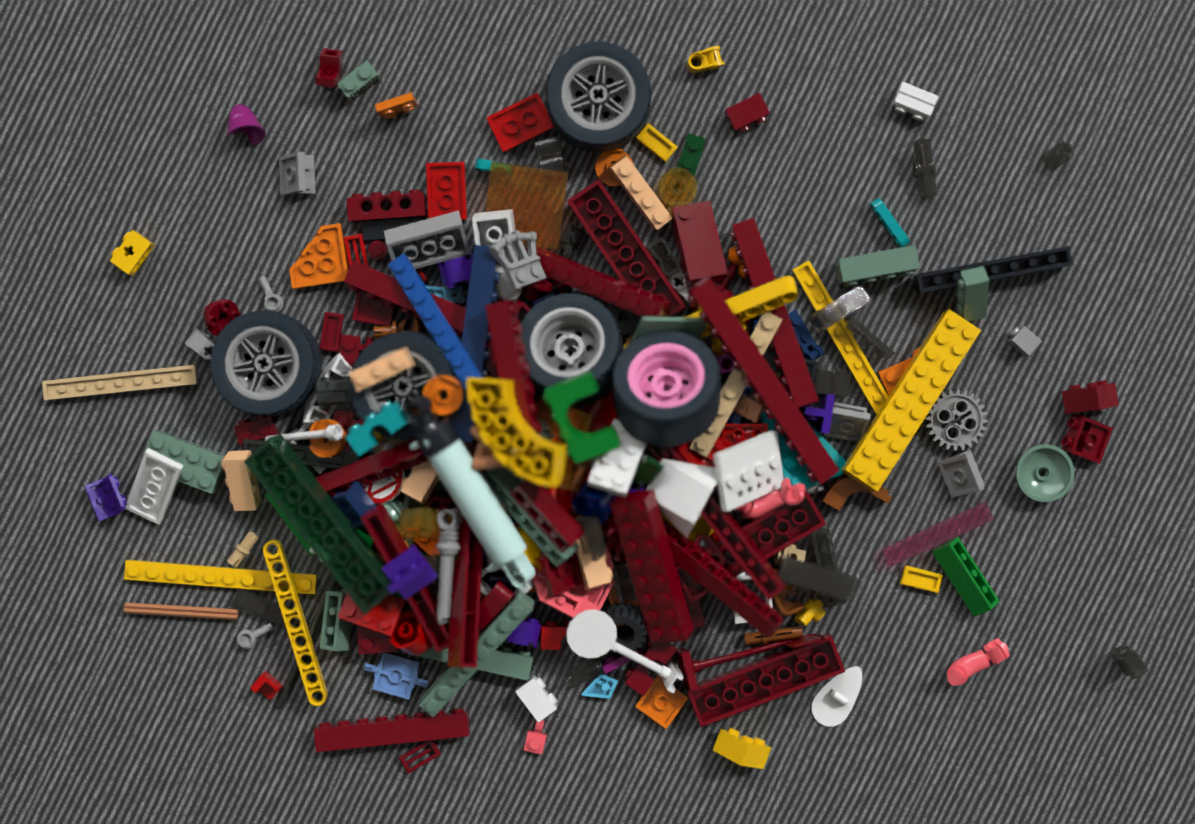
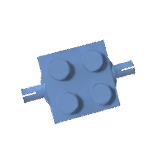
M388 652L382 653L381 660L377 666L366 663L364 671L375 673L373 690L405 699H410L415 685L427 688L429 680L418 678L420 661Z

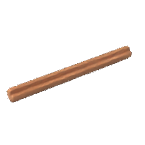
M143 603L124 604V613L226 620H236L239 616L237 609Z

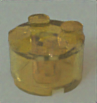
M676 167L668 170L659 181L658 195L662 203L670 208L690 204L697 193L695 177L684 168ZM676 184H679V188H682L679 193L672 189Z

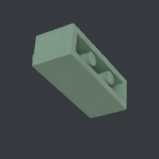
M984 266L960 271V279L957 280L959 292H957L958 304H956L957 314L967 321L986 318L989 279Z
M326 591L320 649L331 651L349 650L352 623L338 618L347 594L346 591Z

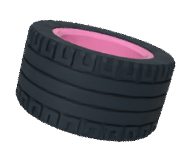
M657 331L635 339L618 356L613 367L612 377L615 410L619 421L622 422L623 427L632 436L656 446H677L697 439L711 427L712 422L715 421V417L718 415L720 405V371L715 355L712 354V351L702 341L686 333Z

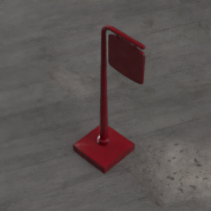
M813 633L804 635L803 638L788 639L699 662L697 660L693 661L690 652L681 647L677 648L676 657L683 675V685L690 691L698 689L696 672H699L700 669L785 645L789 648H795L821 641V639L827 640L828 637Z

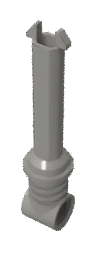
M457 509L443 510L437 518L440 529H442L439 531L442 534L439 535L441 540L436 545L438 553L441 555L436 616L438 617L439 625L447 623L450 617L454 556L460 550L458 541H456L459 537L456 535H459L457 530H459L463 520L461 512ZM449 514H450V515L452 516V518H453V521H452L451 524L448 522V519H447V517H448Z

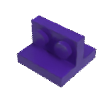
M822 394L820 408L806 406L800 408V412L804 415L805 419L818 420L816 429L818 432L830 433L835 395Z
M415 545L381 568L391 581L387 587L391 593L398 590L405 600L438 576Z

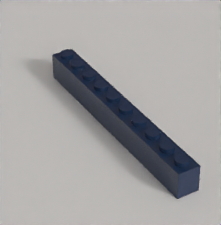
M475 245L462 345L483 378H487L488 370L485 369L486 361L489 362L490 350H487L488 342H491L492 338L485 305L497 303L498 292H495V286L500 282V272H497L498 265L500 264L489 252L490 246ZM462 385L464 390L463 402L452 413L451 422L460 435L462 442L475 443L476 438L471 434L470 428L476 422L472 418L473 412L468 401V393Z

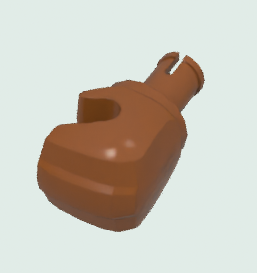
M415 318L410 331L423 333V321ZM404 319L400 324H398L397 320H393L391 326H374V332H382L375 333L374 338L377 339L392 333L407 331L405 329L407 320Z
M774 568L777 574L784 581L780 568ZM786 582L787 586L772 598L780 615L791 616L802 611L804 607L799 601L786 600L787 595H796V592L791 590L793 588L792 583Z

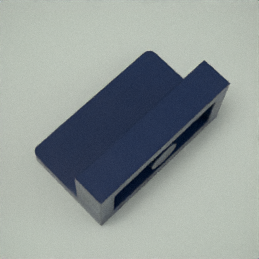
M358 481L353 482L346 492L336 493L332 498L354 528L365 526L361 517L367 510L376 506Z

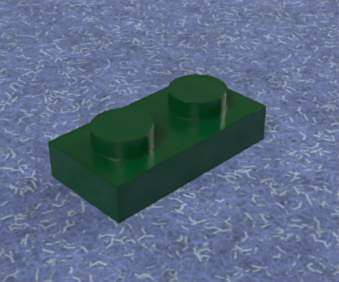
M690 133L687 134L676 171L695 176L706 138Z

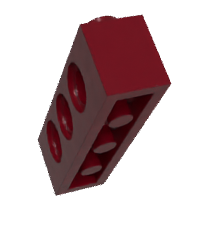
M409 190L407 194H401V191H391L390 195L374 192L370 193L371 196L364 197L363 194H352L350 198H346L348 221L350 223L411 217L427 218L426 198L423 192L420 193V190ZM404 200H410L411 202L408 209L401 208V203ZM385 201H390L392 204L391 208L384 211L382 204ZM367 202L372 203V209L369 212H364V204Z

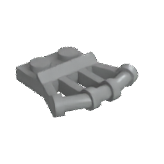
M517 230L512 232L511 235H502L496 244H492L489 247L491 255L503 267L512 291L546 278L539 261L541 258L536 254V232L529 231L528 233H523ZM522 240L527 241L528 254ZM512 242H513V244H514V246H515V248H516V250H517V253H518V255H519V257H520V260H519V261H518V259H517V257H516V255H515V252H514V250H513V248H512V245H511ZM502 248H504L508 260L501 253Z

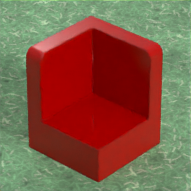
M265 671L250 689L255 693L260 691L271 700L283 685Z

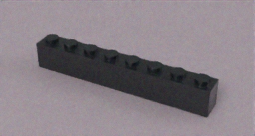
M1070 246L920 273L914 275L913 280L917 295L958 287L957 280L960 279V271L984 266L989 281L1064 268L1073 265Z

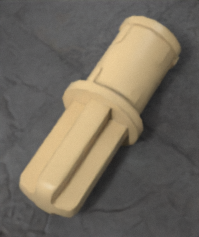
M249 532L243 541L236 545V550L227 560L229 564L238 567L243 558L250 554L249 550L258 540V536L254 532Z

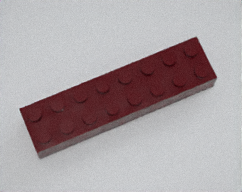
M599 179L567 200L568 205L620 281L671 301L666 317H675L686 309V306Z
M805 489L804 499L799 504L789 505L785 503L759 518L748 521L740 527L765 559L823 527L826 525V522ZM720 538L714 541L725 556L723 568L734 577L745 572ZM717 556L712 557V559L716 562L719 561V558ZM677 563L675 564L680 583L691 602L710 592Z
M654 490L627 492L626 497L616 495L610 502V507L650 642L686 641L694 628Z
M830 633L824 634V636L828 637L827 640L821 639V641L788 648L698 683V689L690 691L687 689L700 726L703 727L846 672L832 635Z

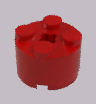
M411 611L403 612L393 638L389 637L391 644L412 656L420 655L426 650L431 649L433 644L416 614Z

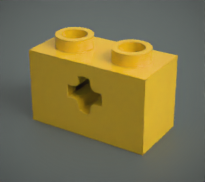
M132 230L125 234L122 239L124 242L121 246L112 252L110 262L128 275L134 276L156 245L139 232ZM130 248H131L132 251L134 252L133 255H130V252H129V249H130Z

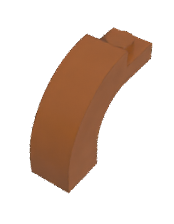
M845 476L829 486L823 494L821 501L840 511L845 500L855 492H868L885 503H889L892 497L888 495L889 491L883 487H880L877 492H872L851 477Z

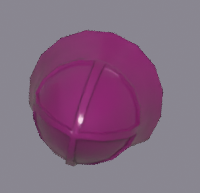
M238 104L232 108L227 123V136L231 133L235 135L236 133L246 132L252 145L255 146L261 143L266 136V132L252 110L243 104Z

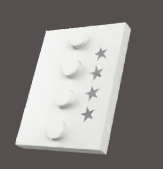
M770 430L713 455L722 511L728 512L781 488L780 485L784 478L777 431Z

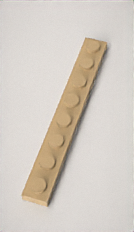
M769 312L763 313L750 337L762 356L783 319ZM733 368L720 392L719 411L715 421L712 422L711 427L697 439H694L690 446L691 449L706 457L711 452L746 388L742 380L744 376L740 371H736L735 368Z
M196 365L48 380L42 381L44 400L193 385L198 384Z

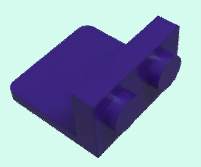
M112 474L84 486L98 522L126 510L127 501L123 494L120 495L118 479L113 477Z

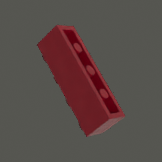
M526 478L509 494L561 553L565 552L585 534L580 525L572 519L543 485L534 483Z

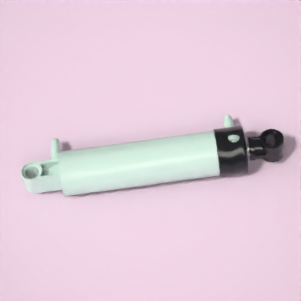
M418 396L405 408L408 418L418 422L419 428L422 430L415 436V442L410 445V449L420 448L447 488L493 564L486 567V571L489 573L503 569L515 587L524 588L535 576V570L523 552L527 548L526 544L479 469L473 470V458L461 441L460 435L450 419L446 417L437 421V417L432 413V401L427 396Z

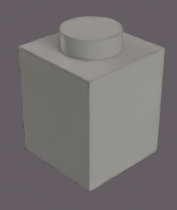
M1026 326L1014 328L1009 334L1011 337L1008 340L1024 356H1029L1042 342Z

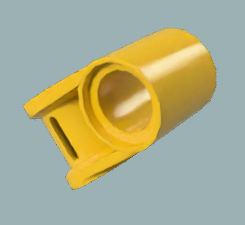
M720 46L692 53L686 63L687 69L691 73H699L723 67L725 63L720 56ZM698 59L701 65L695 67L691 64V60Z

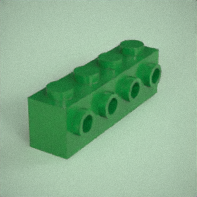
M959 537L942 543L932 552L974 617L992 610L998 604V597Z

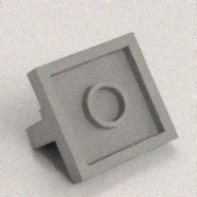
M295 152L279 157L280 195L315 194L314 155H304V152Z
M834 402L830 433H823V436L859 442L870 421V414L867 413V408Z
M971 449L937 462L951 498L985 489Z

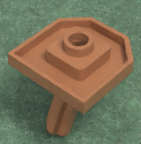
M477 424L473 425L470 428V432L480 443L477 444L472 462L473 470L504 466L494 456L495 454L489 446H486L483 442Z

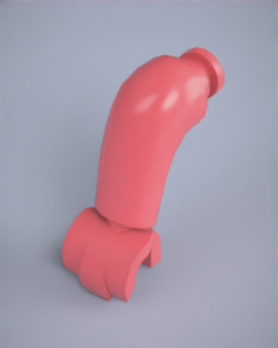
M785 477L780 485L781 490L772 491L734 509L742 512V516L745 518L756 519L785 503L796 505L802 502L805 486L801 483L791 486L789 478Z
M998 638L983 646L986 653L980 650L954 661L947 671L948 682L953 686L962 685L972 675L990 667V661L995 666L1009 658V649L1006 643H1003Z

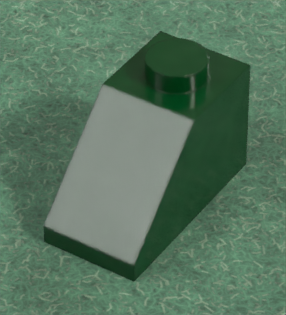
M642 455L632 481L641 486L644 483L650 485L663 470L664 465Z

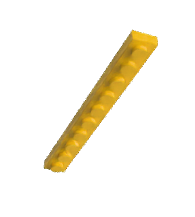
M808 260L794 268L792 272L871 408L877 415L888 395L811 262Z
M125 560V580L275 591L270 573L266 570ZM291 573L297 593L316 594L317 574ZM281 581L280 588L288 590L289 584L286 581Z

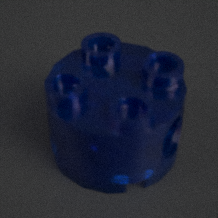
M587 479L572 499V508L577 516L579 514L583 516L582 520L586 523L600 525L611 514L610 503L617 497L614 493L588 486Z

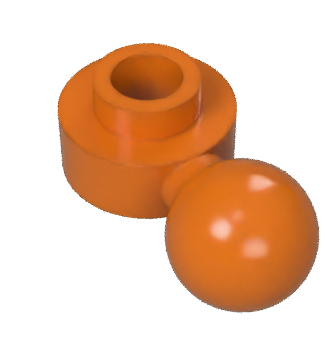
M735 245L729 248L728 258L735 265H739V275L747 279L742 267H745L743 259L739 260L736 249H739V247Z

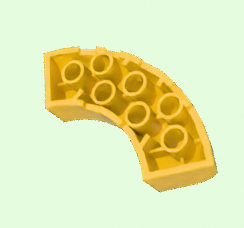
M467 377L468 401L471 404L473 421L477 424L483 442L486 446H489L495 454L494 456L504 466L509 467L519 476L541 485L558 487L563 479L565 470L566 445L544 439L526 423L516 403L514 380Z

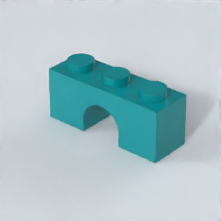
M390 401L380 407L382 411L379 414L375 415L373 412L364 418L366 423L361 426L357 423L348 430L350 434L345 438L358 456L379 443L374 436L376 425L385 426L392 434L410 421L397 401L393 404Z

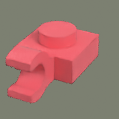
M541 720L539 723L536 721L534 731L528 730L524 746L525 751L542 755L547 734L542 733L545 720Z

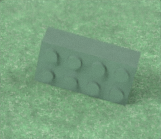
M916 245L842 258L834 262L838 285L843 284L844 287L854 286L861 280L862 284L876 281L878 277H881V280H887L896 277V274H900V277L915 274V270L920 268Z
M153 430L146 450L149 448L184 465L178 479L179 482L211 494L217 493L225 472L222 469V459L226 455L166 432Z

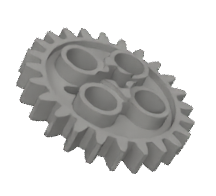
M948 389V395L941 392V398L938 397L936 403H934L929 411L930 416L925 417V420H929L925 427H931L927 434H934L935 436L932 438V441L939 439L938 446H942L945 443V449L947 450L951 445L953 451H956L958 446L961 450H964L965 444L971 448V441L978 443L976 437H983L980 431L987 430L986 427L982 426L983 423L988 422V420L983 419V416L988 413L981 411L985 405H978L980 398L973 400L974 393L967 396V390H963L961 394L959 389H955L954 394L951 389ZM960 401L964 404L962 412L956 409V405ZM942 410L947 413V418L944 421L939 418V413ZM968 411H971L970 415L959 419L958 424L951 423L947 425L945 428H941V425L954 420V416L959 417L964 415ZM970 418L973 421V426L967 429L965 421ZM951 427L956 430V435L953 438L948 436V430Z

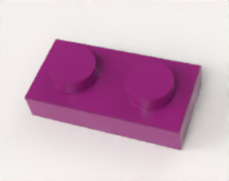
M611 655L604 659L605 663L602 664V668L605 673H608L631 661V659L623 655L616 657Z

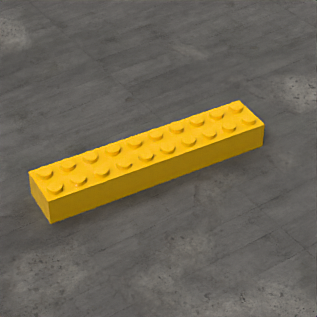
M950 309L941 314L841 469L843 473L870 491H879L979 335L980 329Z

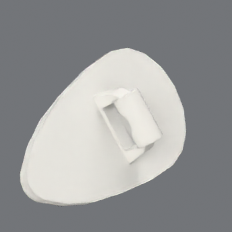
M853 666L845 669L846 672L833 677L815 695L811 710L814 718L820 724L834 727L841 724L847 718L861 688L862 670L860 667Z

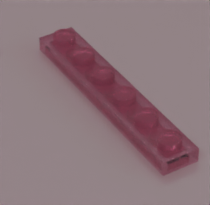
M984 501L880 550L888 567H891L992 521L994 518L987 502Z

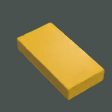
M649 123L636 137L640 143L665 163L678 148Z
M904 565L900 584L938 593L943 575Z

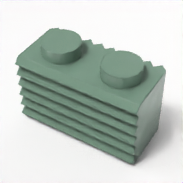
M366 60L339 81L337 85L347 98L353 101V99H356V96L359 97V94L365 92V89L368 90V87L374 85V82L377 83V80H380V76L368 60Z

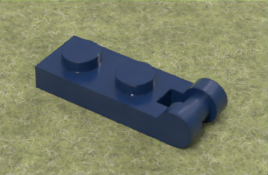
M795 309L788 315L803 357L814 361L815 358L823 356V349L816 344L797 310Z

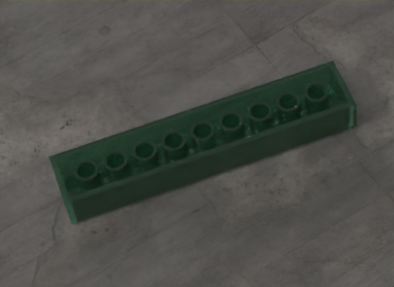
M282 435L270 437L244 461L364 615L376 609L393 594L387 588L391 581L381 569L384 564Z

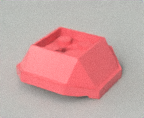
M600 545L601 549H604L606 552L607 560L605 562L606 566L611 568L613 574L612 582L609 585L589 591L586 590L583 583L556 596H549L545 577H540L538 568H534L535 576L532 582L539 601L571 618L585 610L596 609L600 611L617 578L610 551L608 552L607 548Z

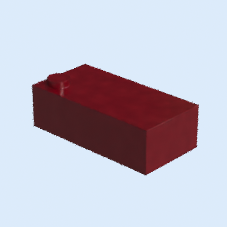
M706 201L673 207L670 213L672 217L671 223L686 287L694 286L704 278H711L713 282L724 281L728 273L711 202Z

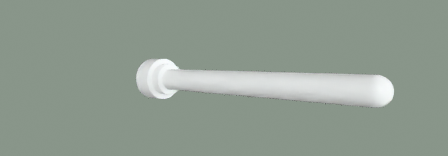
M336 424L329 425L325 430L270 435L265 437V441L287 442L325 437L335 441L342 438L343 430L340 425Z

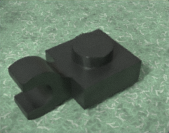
M568 222L560 237L563 243L559 247L557 254L570 259L573 252L572 247L578 248L586 232Z

